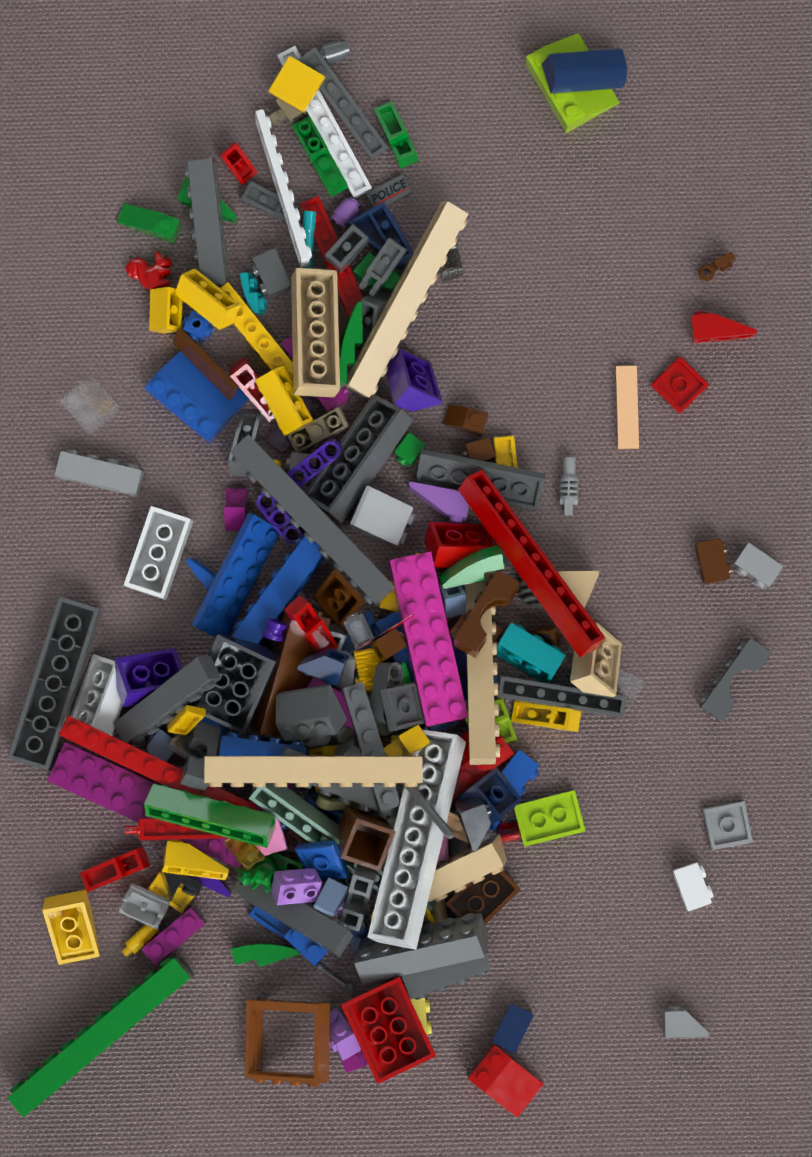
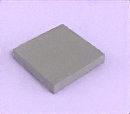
M745 801L702 809L711 850L753 842Z

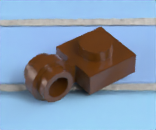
M733 252L714 260L709 265H702L698 270L699 279L708 282L712 280L715 272L719 270L725 272L732 268V264L736 260ZM703 271H708L710 275L705 276Z

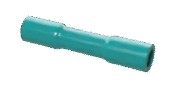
M304 211L303 228L306 234L304 241L305 245L310 247L312 254L316 212ZM313 254L312 258L309 259V265L302 268H313Z

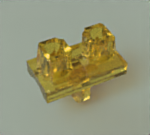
M231 838L224 841V845L236 857L237 862L242 864L247 871L254 864L265 859L264 854L254 844Z

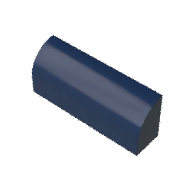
M622 49L550 54L542 63L550 94L623 88L627 78V64Z

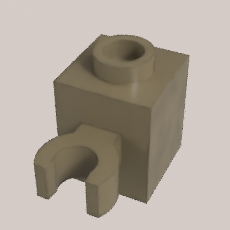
M278 98L276 104L279 110L269 115L273 126L278 125L283 119H286L290 126H292L308 114L307 110L303 113Z

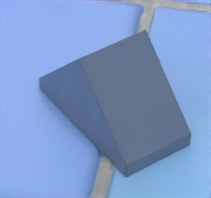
M328 877L314 908L333 917L349 894L348 887Z

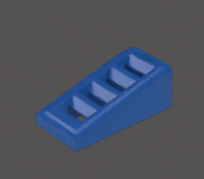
M188 558L186 561L187 565L209 591L217 574L197 559Z

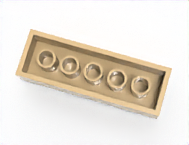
M296 268L291 276L293 395L335 397L340 390L337 270Z

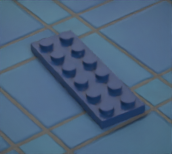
M248 513L191 624L192 626L215 638L218 633L228 635L279 536V533L271 524L254 514Z

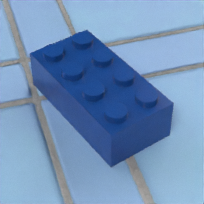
M229 731L227 735H222L219 756H281L284 747H288L307 755L309 746H304L301 741H290V744L283 743L282 738L274 737L266 741L262 740L263 736L253 734L245 738L241 737V733Z

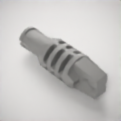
M573 457L563 458V476L560 478L559 503L564 505L565 516H573V505H578L579 479L576 476V458Z

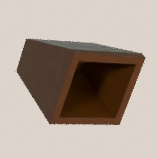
M346 805L339 822L340 858L380 871L396 831L386 819Z

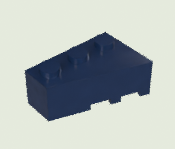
M384 202L348 222L349 228L354 224L369 238L368 245L377 253L380 252L389 237L405 247L407 251L395 268L399 270L408 265L414 252Z

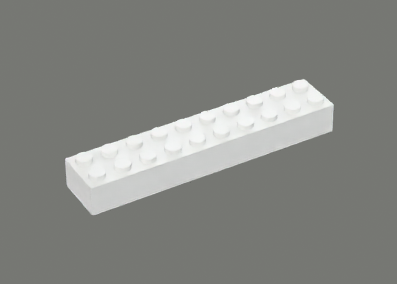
M423 730L431 743L412 755L422 756V783H417L416 788L447 823L466 741L455 734ZM404 787L394 826L396 833L388 851L368 938L379 943L416 950L444 834Z

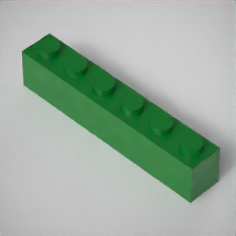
M153 784L144 803L145 815L147 817L268 848L276 828L275 815H271L269 812L252 810L246 806H237L227 801L210 799L207 796L191 794L185 790L179 791L166 785Z

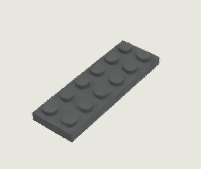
M426 449L421 450L416 483L458 491L467 476L483 469L508 504L538 510L545 480L544 473Z

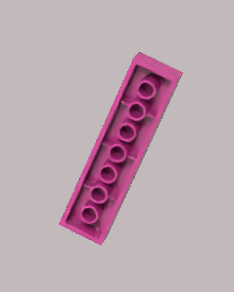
M431 552L389 560L388 569L391 582L395 587L393 591L400 622L416 613L412 618L402 623L401 627L406 638L405 643L407 645L406 649L413 681L417 685L425 722L423 726L427 728L468 718L432 554Z

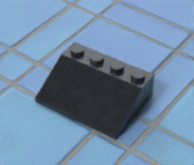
M218 633L209 656H211L222 678L215 683L216 686L203 692L200 699L190 702L188 705L206 709L205 717L245 735L251 727L281 654L263 645Z

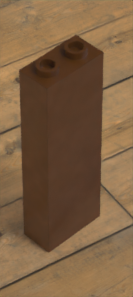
M285 610L281 621L286 623L287 627L282 632V641H276L273 651L280 653L281 657L252 725V729L260 734L280 738L282 736L276 726V694L278 692L308 687L314 676H307L302 671L297 670L304 657L316 653L295 627ZM314 610L317 616L329 628L331 619L325 617L324 612Z

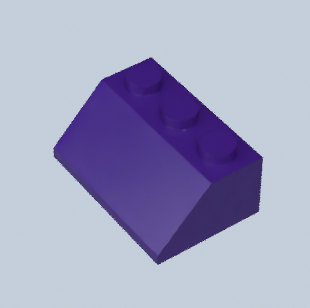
M398 348L395 357L388 362V370L386 372L394 404L401 409L405 408L411 412L440 405L443 401L432 364Z
M176 648L115 658L116 685L123 707L140 703L182 669Z

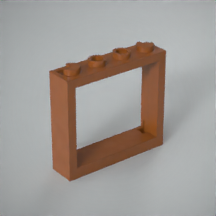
M273 999L246 1000L245 1078H252L256 1083H264L266 1080H271V1084H284V1081H289V1085L300 1086L302 1083H307L308 1087H320V1083L329 1082L330 1003ZM263 1010L315 1013L314 1074L262 1070Z

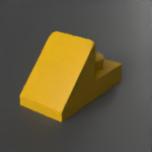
M417 725L399 735L398 739L383 749L387 756H412L431 742L421 727Z

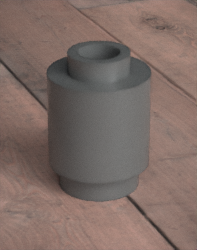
M338 39L321 45L322 49L319 50V53L328 65L345 60L347 56H350L346 39L342 41Z

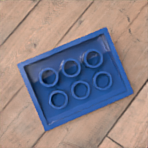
M181 351L160 369L144 387L153 398L209 445L249 400L247 395L238 388L235 397L229 401Z

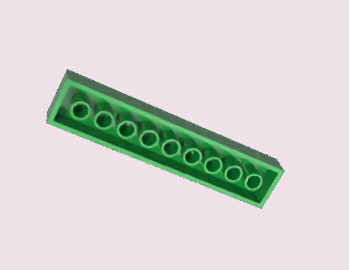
M170 956L159 965L161 969L158 972L153 970L143 978L144 984L140 985L138 983L126 992L128 995L126 999L121 997L109 1006L111 1008L109 1013L105 1010L93 1020L95 1024L92 1027L87 1025L76 1034L78 1039L74 1040L72 1038L59 1049L62 1052L59 1055L57 1052L52 1054L43 1062L45 1065L43 1068L38 1066L26 1076L28 1078L26 1082L22 1080L9 1090L12 1094L7 1099L23 1118L194 976L179 956L175 958Z

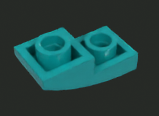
M248 272L240 273L242 289L249 306L255 314L265 315L267 300L263 294L256 292L258 288L256 277Z

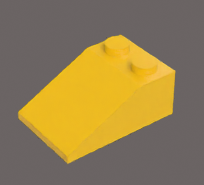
M81 890L46 897L42 911L58 964L100 957L93 913L87 891Z

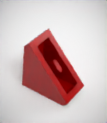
M236 142L219 155L222 164L241 185H244L258 172Z

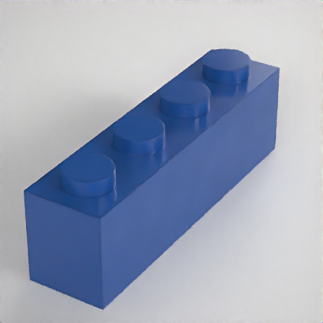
M519 749L502 770L501 774L517 794L521 796L526 790L524 784L528 779L533 781L540 772L537 770L539 764ZM500 820L489 827V829L493 831L500 823Z

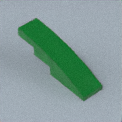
M358 302L353 307L339 343L340 388L347 384V368H350L355 363V348H358L363 343L362 302Z

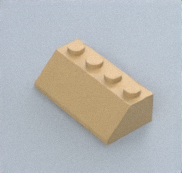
M497 834L481 842L477 851L473 852L470 847L449 857V860L441 861V865H436L428 901L430 902L435 899L438 902L448 896L447 893L453 890L457 893L465 889L466 884L470 882L476 884L484 880V875L492 873V875H495L504 870L503 866L506 864L507 858L501 836Z

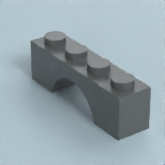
M751 638L747 642L743 640L736 649L739 652L735 658L731 657L724 666L727 670L723 675L718 674L712 683L714 685L710 693L706 691L700 699V702H702L700 708L719 722H723L735 705L729 691L733 677L742 670H760L771 652Z

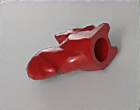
M155 251L154 265L148 266L147 262L139 257L128 261L125 268L128 277H131L133 280L138 279L140 284L149 291L151 289L171 287L169 281L165 280V277L172 275L171 270L168 269L172 262L166 256L160 255L158 251Z

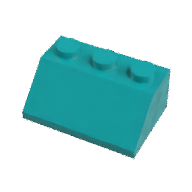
M510 623L497 645V655L495 656L537 681L549 684L566 655L557 646H550L544 643V639L540 636L531 635L526 632L523 626Z

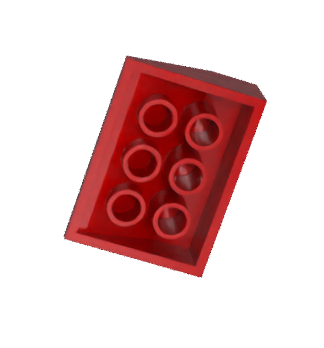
M400 976L392 978L341 1004L377 1084L436 1057V1053Z

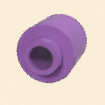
M345 197L333 211L331 219L342 228L346 225L348 226V222L353 220L361 211L358 208L360 204L352 197L349 199Z

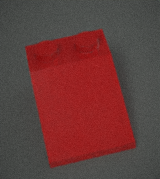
M429 522L424 538L427 552H431L434 567L449 568L474 552L497 545L483 524Z
M496 1044L490 1047L468 1075V1079L516 1117L521 1114L544 1085V1083Z

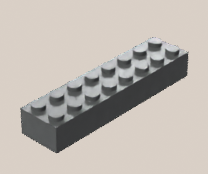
M58 598L8 759L52 771L62 740V736L58 733L67 715H70L101 618V609L66 598Z

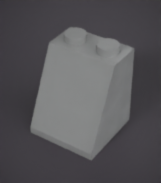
M366 486L350 523L351 529L398 548L399 543L403 545L408 533L405 532L407 525H412L416 514L413 513L414 507L370 486Z

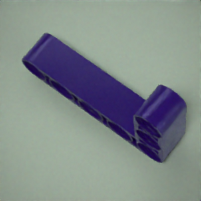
M336 439L327 440L286 474L301 487L342 452L341 443ZM332 444L336 446L337 453L329 454L326 448L327 445ZM311 458H318L321 462L320 467H313L310 463ZM296 470L304 473L305 477L303 480L295 478L294 472ZM261 493L256 501L259 510L287 543L295 544L299 537L304 534L303 528L301 526L296 528L288 520L291 516L286 511L283 513L285 515L284 522L276 520L275 514L277 512L282 513L274 505L277 501L270 496L272 505L267 506L262 502V497L265 495ZM289 529H296L299 536L292 538L288 533Z

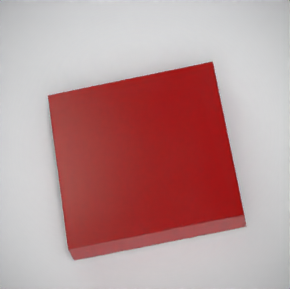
M679 356L650 386L680 415L709 384Z

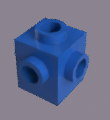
M191 311L190 316L186 315L182 323L183 330L195 342L199 340L204 343L206 338L211 336L214 328L212 323ZM196 321L201 323L198 328L194 327Z

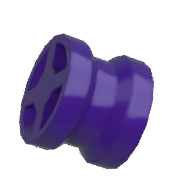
M267 618V626L263 630L262 635L271 640L282 641V632L286 629L287 624L277 619Z

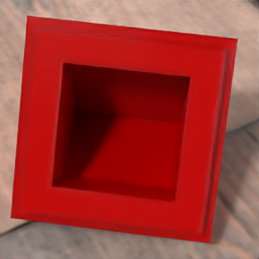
M517 821L497 825V831L501 836L502 843L520 840Z

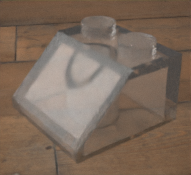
M94 377L75 387L60 400V403L90 436L121 409Z

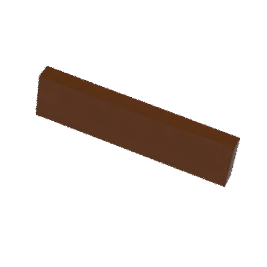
M180 329L176 332L173 344L229 401L234 398L239 386L184 330Z

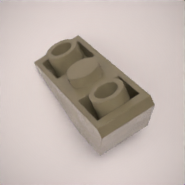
M338 407L287 436L295 452L300 453L338 435L349 424L341 408Z

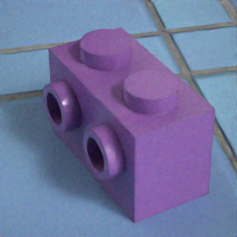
M316 868L275 871L271 893L277 905L316 902L319 897L322 881Z
M335 1008L330 1011L329 1046L333 1052L336 1051L342 1060H345L361 1051V1048L353 1030L339 1010Z

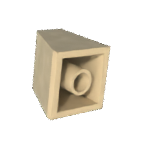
M557 571L585 608L599 576V571Z

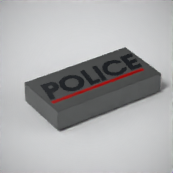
M403 174L367 192L366 195L373 208L383 202L388 207L412 194V191Z

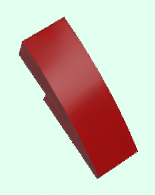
M299 595L284 609L295 627L316 653L328 648L335 650L339 647L324 621L317 616L311 604Z
M140 847L80 872V875L88 893L148 868L151 865L144 848Z

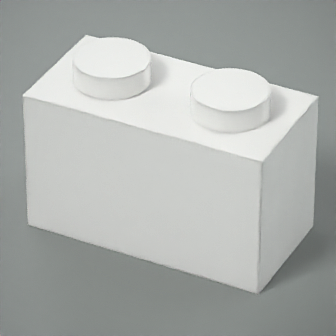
M697 862L671 870L686 911L712 903L711 898L714 896L709 885L706 886L703 878L706 877V873L702 865L699 866Z

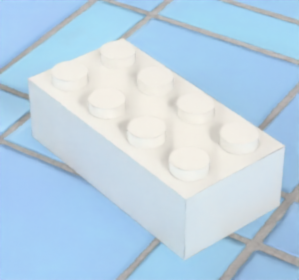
M151 506L124 586L167 600L193 521Z

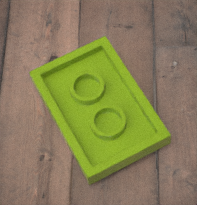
M575 790L518 804L514 807L524 847L585 831Z

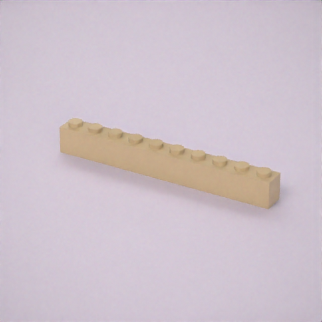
M448 201L440 203L347 376L346 387L363 397L370 398L371 395L375 394L380 377H383L388 370V362L395 357L400 340L402 341L408 333L407 327L409 323L413 322L417 317L418 311L416 310L426 300L428 296L427 290L430 285L432 286L438 277L436 273L439 268L443 267L448 258L446 255L449 249L455 246L457 234L466 226L468 213Z
M494 571L484 573L485 581L465 584L466 612L469 609L473 610L476 605L474 601L479 592H484L487 587L485 583L490 575L494 576ZM495 607L487 610L480 621L482 628L487 633L486 643L476 658L467 654L470 765L496 764V757H500V744H495V737H499V724H495V716H499L498 703H494V696H498V683H494L493 675H497V663H493V655H497V644L492 642V635H496V622H492L491 616L495 615Z
M205 756L204 783H209V787H222V783H231V787H244V783H253V787H266V783H274V787H287V783H296V787H309V783H318V787H331V783H339V787H352V783H361V787H374V783H383V787H396V783H404V787H417V783H422V756Z

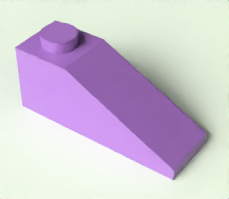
M410 481L409 490L442 516L449 518L450 522H466L469 505L459 491Z

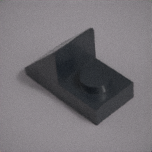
M166 872L161 874L171 902L178 887L182 888L181 891L189 896H198L203 886L202 883L185 875Z

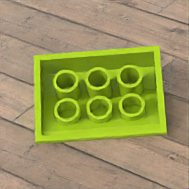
M579 33L540 48L526 56L525 62L566 133L620 103L612 89L550 94L542 63L550 54L589 51Z

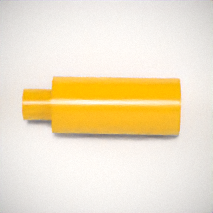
M144 924L125 942L126 947L122 950V953L126 957L132 952L136 954L160 929Z

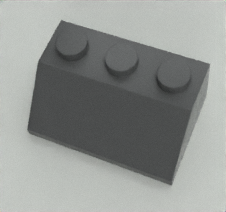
M330 684L278 692L276 694V726L284 742L336 735L347 721Z

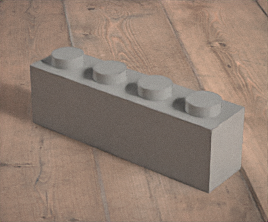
M67 449V452H60L55 472L57 478L135 497L139 496L144 472L139 470L140 466L128 464L126 467L119 465V461L108 459L105 462L99 460L100 457L87 454V457L79 455L80 452Z

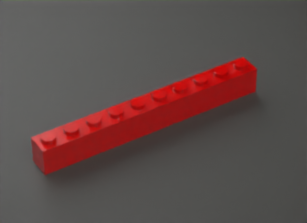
M483 469L467 476L458 489L465 501L578 656L581 658L594 651L606 638Z
M67 715L58 733L74 743L172 789L185 790L191 794L204 795L210 799L227 801L233 805L246 806L258 811L252 802L221 787H209L208 785L205 791H201L180 784L183 769L70 715Z

